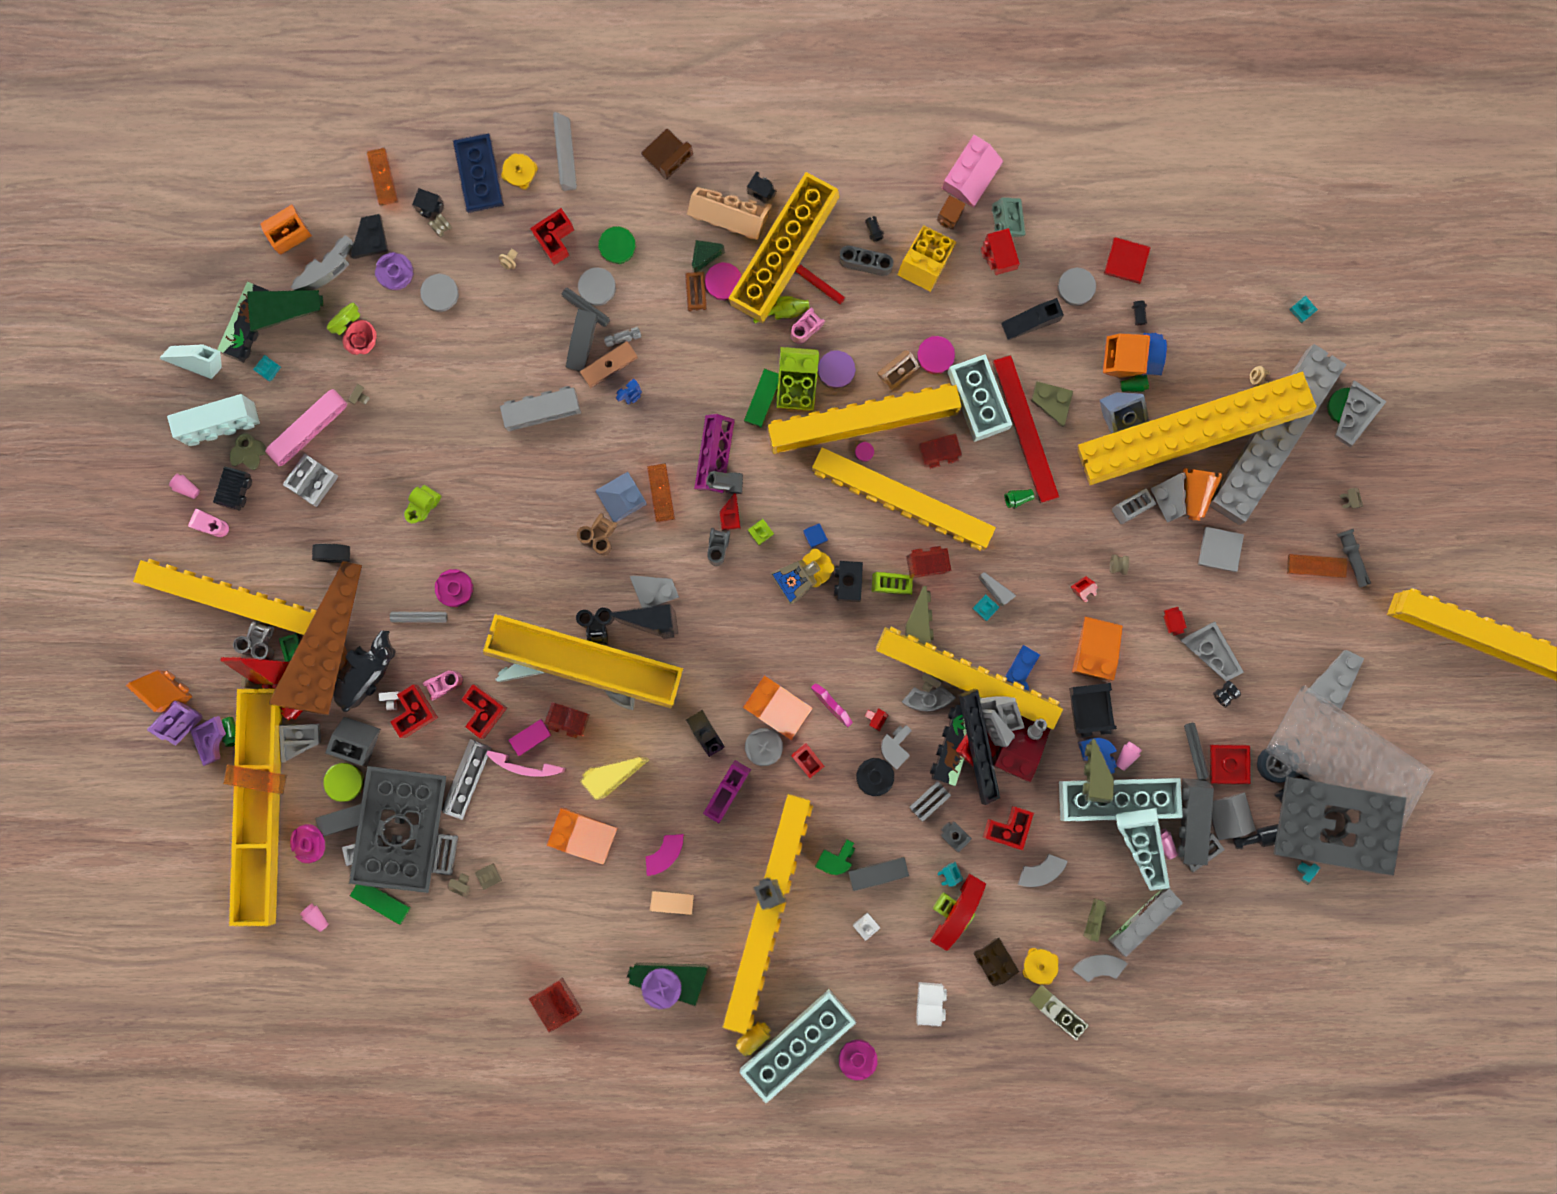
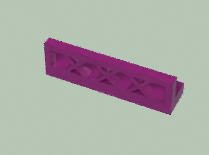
M720 414L705 416L694 489L724 493V490L709 488L708 484H706V479L712 471L727 473L735 419ZM722 421L728 422L725 432L721 428ZM721 439L724 442V449L722 451L719 448V441ZM718 458L722 462L721 468L719 469L716 466V460Z

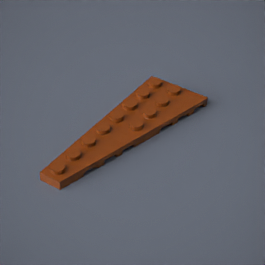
M344 561L341 563L270 699V705L329 715L362 565Z

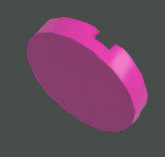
M717 263L709 268L706 273V289L717 300H729V296L742 277L736 266L730 263Z
M932 336L925 339L920 344L917 352L918 363L926 372L931 374L945 372L952 366L955 358V350L951 342L940 336Z
M450 569L438 577V580L435 582L434 592L442 604L449 607H460L471 599L473 583L465 572L458 569Z
M305 824L292 832L290 847L292 852H295L297 860L310 864L318 861L323 856L325 840L317 827Z
M863 1040L847 1042L841 1048L838 1056L841 1071L847 1078L855 1081L864 1080L872 1075L878 1064L874 1047Z

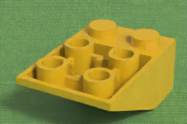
M923 225L903 259L897 275L931 292L957 241Z

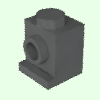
M954 821L952 823L947 822L941 828L942 833L940 836L958 853L972 839ZM957 832L959 836L954 840L952 833Z
M765 878L759 881L760 885L754 887L762 910L787 902L782 895L777 879Z

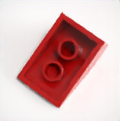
M221 657L220 659L221 662L254 684H262V688L276 689L290 663L242 657Z

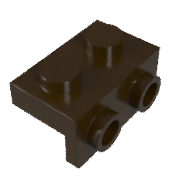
M1000 938L994 939L982 949L973 952L992 986L1004 984L1019 973L1018 968Z

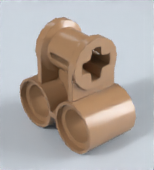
M600 513L591 528L582 526L578 529L577 538L584 545L593 544V549L597 554L601 556L608 555L612 549L608 538L612 535L618 523L610 521L604 517L603 513ZM585 531L591 532V537L588 540H582V534ZM600 542L607 543V547L603 551L597 549Z

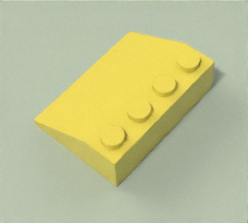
M639 757L598 768H590L582 775L584 779L581 782L596 800L606 798L646 764L649 759L647 757Z

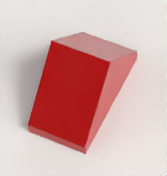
M807 743L791 755L809 778L825 767Z

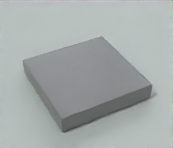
M1205 527L1198 565L1237 572L1244 534Z

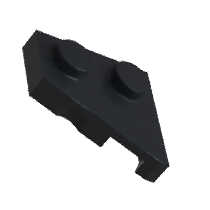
M375 214L362 217L351 257L357 259L388 252L381 215Z

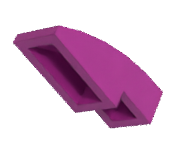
M734 760L703 814L720 823L751 769Z

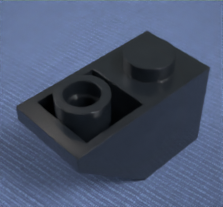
M703 710L686 719L708 757L725 748Z

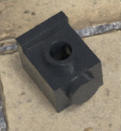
M757 171L747 185V193L763 203H767L769 199L772 200L777 190L774 189V185H772L773 183L765 177L763 179L760 178V173Z

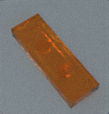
M385 147L368 151V161L379 205L384 206L398 202Z
M666 463L647 466L656 523L675 520Z
M1289 554L1287 574L1347 578V559Z
M227 765L223 784L283 794L287 775Z

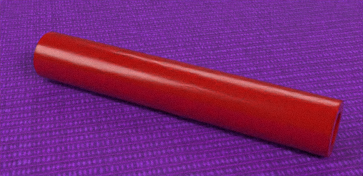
M801 264L797 267L795 272L839 305L844 302L845 296Z

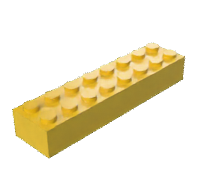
M805 172L728 299L732 307L764 323L839 199L838 188Z

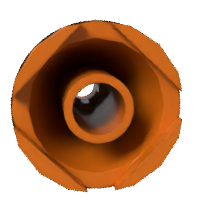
M1183 468V472L1186 474V478H1184V490H1186L1185 515H1189L1188 519L1200 521V517L1205 518L1222 478V473H1217L1216 477L1214 472L1190 469L1189 473L1187 468Z

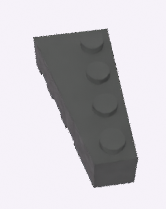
M1182 778V818L1179 828L1181 842L1180 846H1178V857H1180L1184 864L1208 865L1214 788L1206 779Z

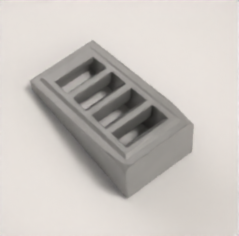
M1145 488L1114 506L1112 512L1122 525L1153 507L1156 503ZM1140 496H1142L1147 504L1146 506L1140 499ZM1133 500H1135V501L1137 502V504H1138V506L1140 507V509H1138L1137 505L1135 504V502H1134ZM1127 504H1129L1130 508L1132 509V511H1133L1134 513H1132V512L1130 511V509H1129V507L1127 506Z
M985 572L979 576L980 581L1000 606L1003 607L1016 597L1014 593Z
M982 709L986 730L995 746L1007 747L1015 735L995 710Z

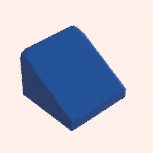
M820 523L803 530V534L811 549L828 541Z

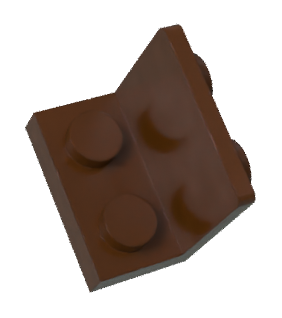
M665 129L641 154L667 180L693 156V149L687 141L683 144L669 129Z

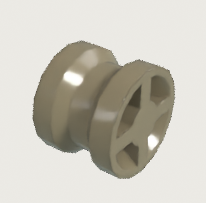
M440 213L436 215L434 221L428 223L440 237L444 235L446 230L452 228Z
M1113 554L1110 560V573L1120 572L1122 575H1127L1129 556L1118 557Z

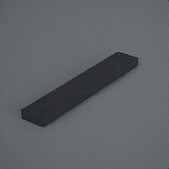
M972 689L959 695L981 804L987 805L1000 799V793L978 689Z

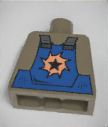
M800 560L772 572L771 575L789 604H793L799 601L817 583L813 575L820 571V567L815 561L806 565L803 560Z

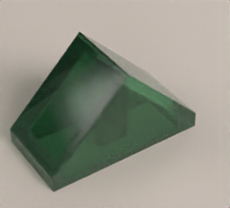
M696 240L692 271L699 272L725 253L723 244Z

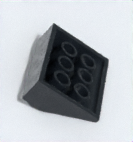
M670 604L610 612L611 617L617 622L662 636L663 639L675 638L674 634H679L676 612Z

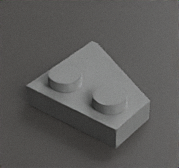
M1185 472L1151 488L1167 523L1186 514Z
M630 576L642 608L658 606L679 598L672 579Z
M320 723L279 725L281 763L321 743Z

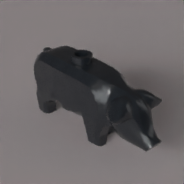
M380 631L373 640L369 652L364 651L359 646L355 651L350 650L345 656L352 667L348 669L343 680L337 676L333 693L335 703L341 707L343 712L356 708L367 696H371L377 690L376 685L385 675L387 667L396 653L389 640L390 631Z

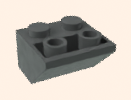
M343 717L330 738L326 754L361 766H368L381 729Z

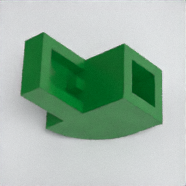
M846 839L838 856L823 849L815 867L830 875H839L846 872L852 866V863L846 861V858L852 857L855 851V847H853L854 842Z

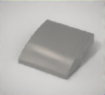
M304 454L283 485L317 507L339 476Z
M987 697L980 699L982 709L995 710L1011 731L1025 728L1015 698Z

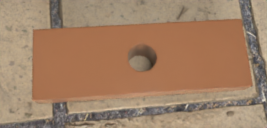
M627 341L581 370L580 373L589 387L592 388L638 359V356ZM608 363H612L610 368L606 367Z

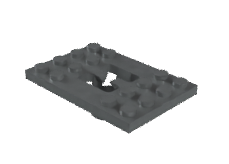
M373 766L367 767L349 884L429 893L447 776ZM384 809L395 811V815L388 817L386 821L381 820ZM406 813H417L419 815L418 824L413 825L411 820L406 817ZM392 818H395L394 823L404 824L406 820L411 827L409 831L410 837L403 843H401L402 835L393 834L391 842L384 835L386 830L384 826ZM378 835L382 836L385 843L389 846L378 845ZM416 839L415 847L413 849H404L401 847L407 844L410 840Z
M1286 776L1274 854L1394 876L1407 798ZM1351 809L1359 811L1360 815L1357 823H1352L1349 815L1346 813ZM1332 811L1335 813L1340 812L1345 820L1343 831L1336 836H1328L1324 830H1335L1336 820L1325 818ZM1349 833L1356 835L1355 844L1352 847L1345 846L1341 840ZM1320 835L1324 836L1327 842H1322Z

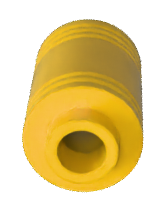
M765 1022L755 1023L751 1030H748L746 1034H743L737 1040V1049L745 1057L751 1055L771 1037L769 1033L771 1029Z

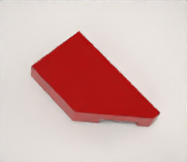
M734 493L719 511L722 531L741 529L737 494Z

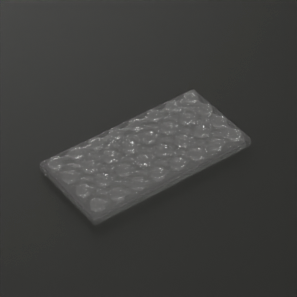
M1307 686L1301 687L1265 750L1310 781L1406 797L1401 832L1434 773L1433 770Z

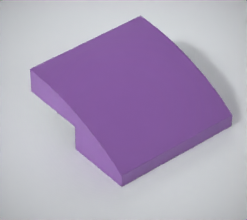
M174 701L147 730L161 740L166 739L176 746L203 717L201 713L191 707Z

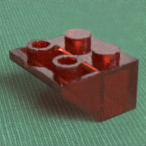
M563 977L529 998L548 1032L563 1026L583 1011Z

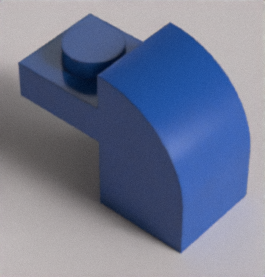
M1144 333L1143 335L1150 336L1147 372L1145 374L1162 376L1166 360L1167 341L1163 339V334Z
M1090 738L1078 742L1083 760L1088 761V756H1085V747L1092 739H1095L1111 774L1116 773L1114 769L1116 768V762L1113 757H1110V754L1117 751L1111 742L1103 738Z

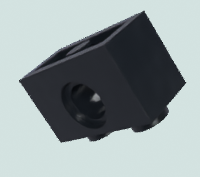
M840 561L839 566H835V577H839L838 585L834 586V596H838L837 601L861 602L863 562ZM851 577L854 583L852 586H845L843 579Z

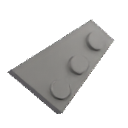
M1354 380L1335 438L1351 448L1386 401Z
M1215 621L1180 639L1181 642L1226 682L1244 673Z
M1344 650L1303 694L1340 711L1364 658Z

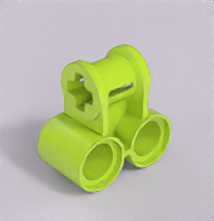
M423 485L421 488L415 487L409 495L408 501L410 503L404 513L406 521L411 524L424 521L430 510L434 509L439 503L441 495L426 485Z

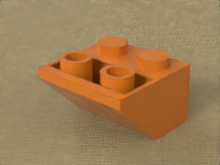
M293 204L260 223L268 241L280 255L312 236Z
M1121 333L1107 336L1103 374L1116 378L1145 374L1147 372L1150 336Z

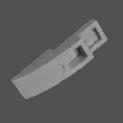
M346 235L340 238L335 243L333 250L325 254L321 263L314 259L313 262L306 265L305 271L294 279L291 288L294 291L316 290L333 280L349 265L345 258L352 251L354 242Z

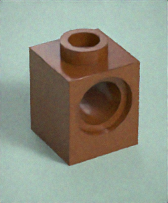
M949 195L938 215L937 221L945 228L950 227L954 229L966 204Z

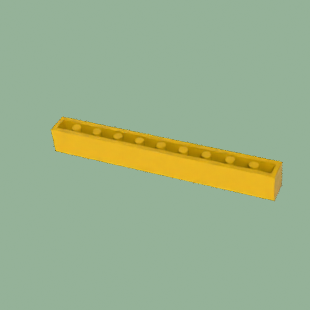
M823 447L812 467L815 476L821 479L826 477L832 480L831 483L838 487L846 486L851 493L856 495L861 493L866 496L867 500L873 503L878 501L884 504L883 507L890 511L898 510L903 517L908 519L913 517L918 520L919 524L925 527L930 525L936 528L935 531L942 535L950 534L955 541L960 543L965 541L971 544L970 547L977 551L987 548L996 527Z
M148 559V562L140 560L133 582L303 635L317 611L311 609L310 612L304 611V606L294 603L291 607L285 605L286 601L278 598L271 601L267 599L268 595L259 592L255 596L249 594L250 590L239 587L236 590L231 588L232 584L223 581L220 584L213 583V578L204 575L200 579L195 577L196 573L184 570V573L177 571L178 567L168 564L166 567L159 566L160 562Z
M891 626L890 629L884 628L876 645V651L965 691L978 689L981 698H1015L1021 716L1033 721L1043 719L1046 721L1047 727L1054 730L1063 711V708L1059 705L1060 701L1049 697V699L1041 697L1042 693L1034 689L1031 692L1025 690L1024 685L1016 681L1012 684L1006 681L1007 678L1000 674L994 676L985 667L979 666L976 668L967 659L961 658V660H958L949 651L944 650L942 653L936 650L937 647L931 643L926 642V644L918 642L919 638L908 634V637L900 634L901 630Z

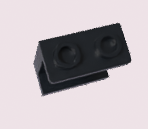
M1111 683L1069 688L1075 734L1081 733V737L1093 736V732L1100 731V735L1112 734V730L1117 729V725H1114L1111 704Z

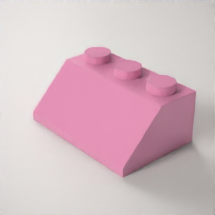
M973 135L944 180L942 189L974 208L1003 163V160L989 143Z

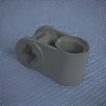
M711 528L707 557L712 565L719 566L724 562L731 531L727 530V532ZM719 552L722 556L719 560H713L711 558L712 553Z

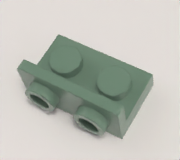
M1002 197L992 204L995 232L1009 228L1012 237H1023L1026 235L1021 199Z

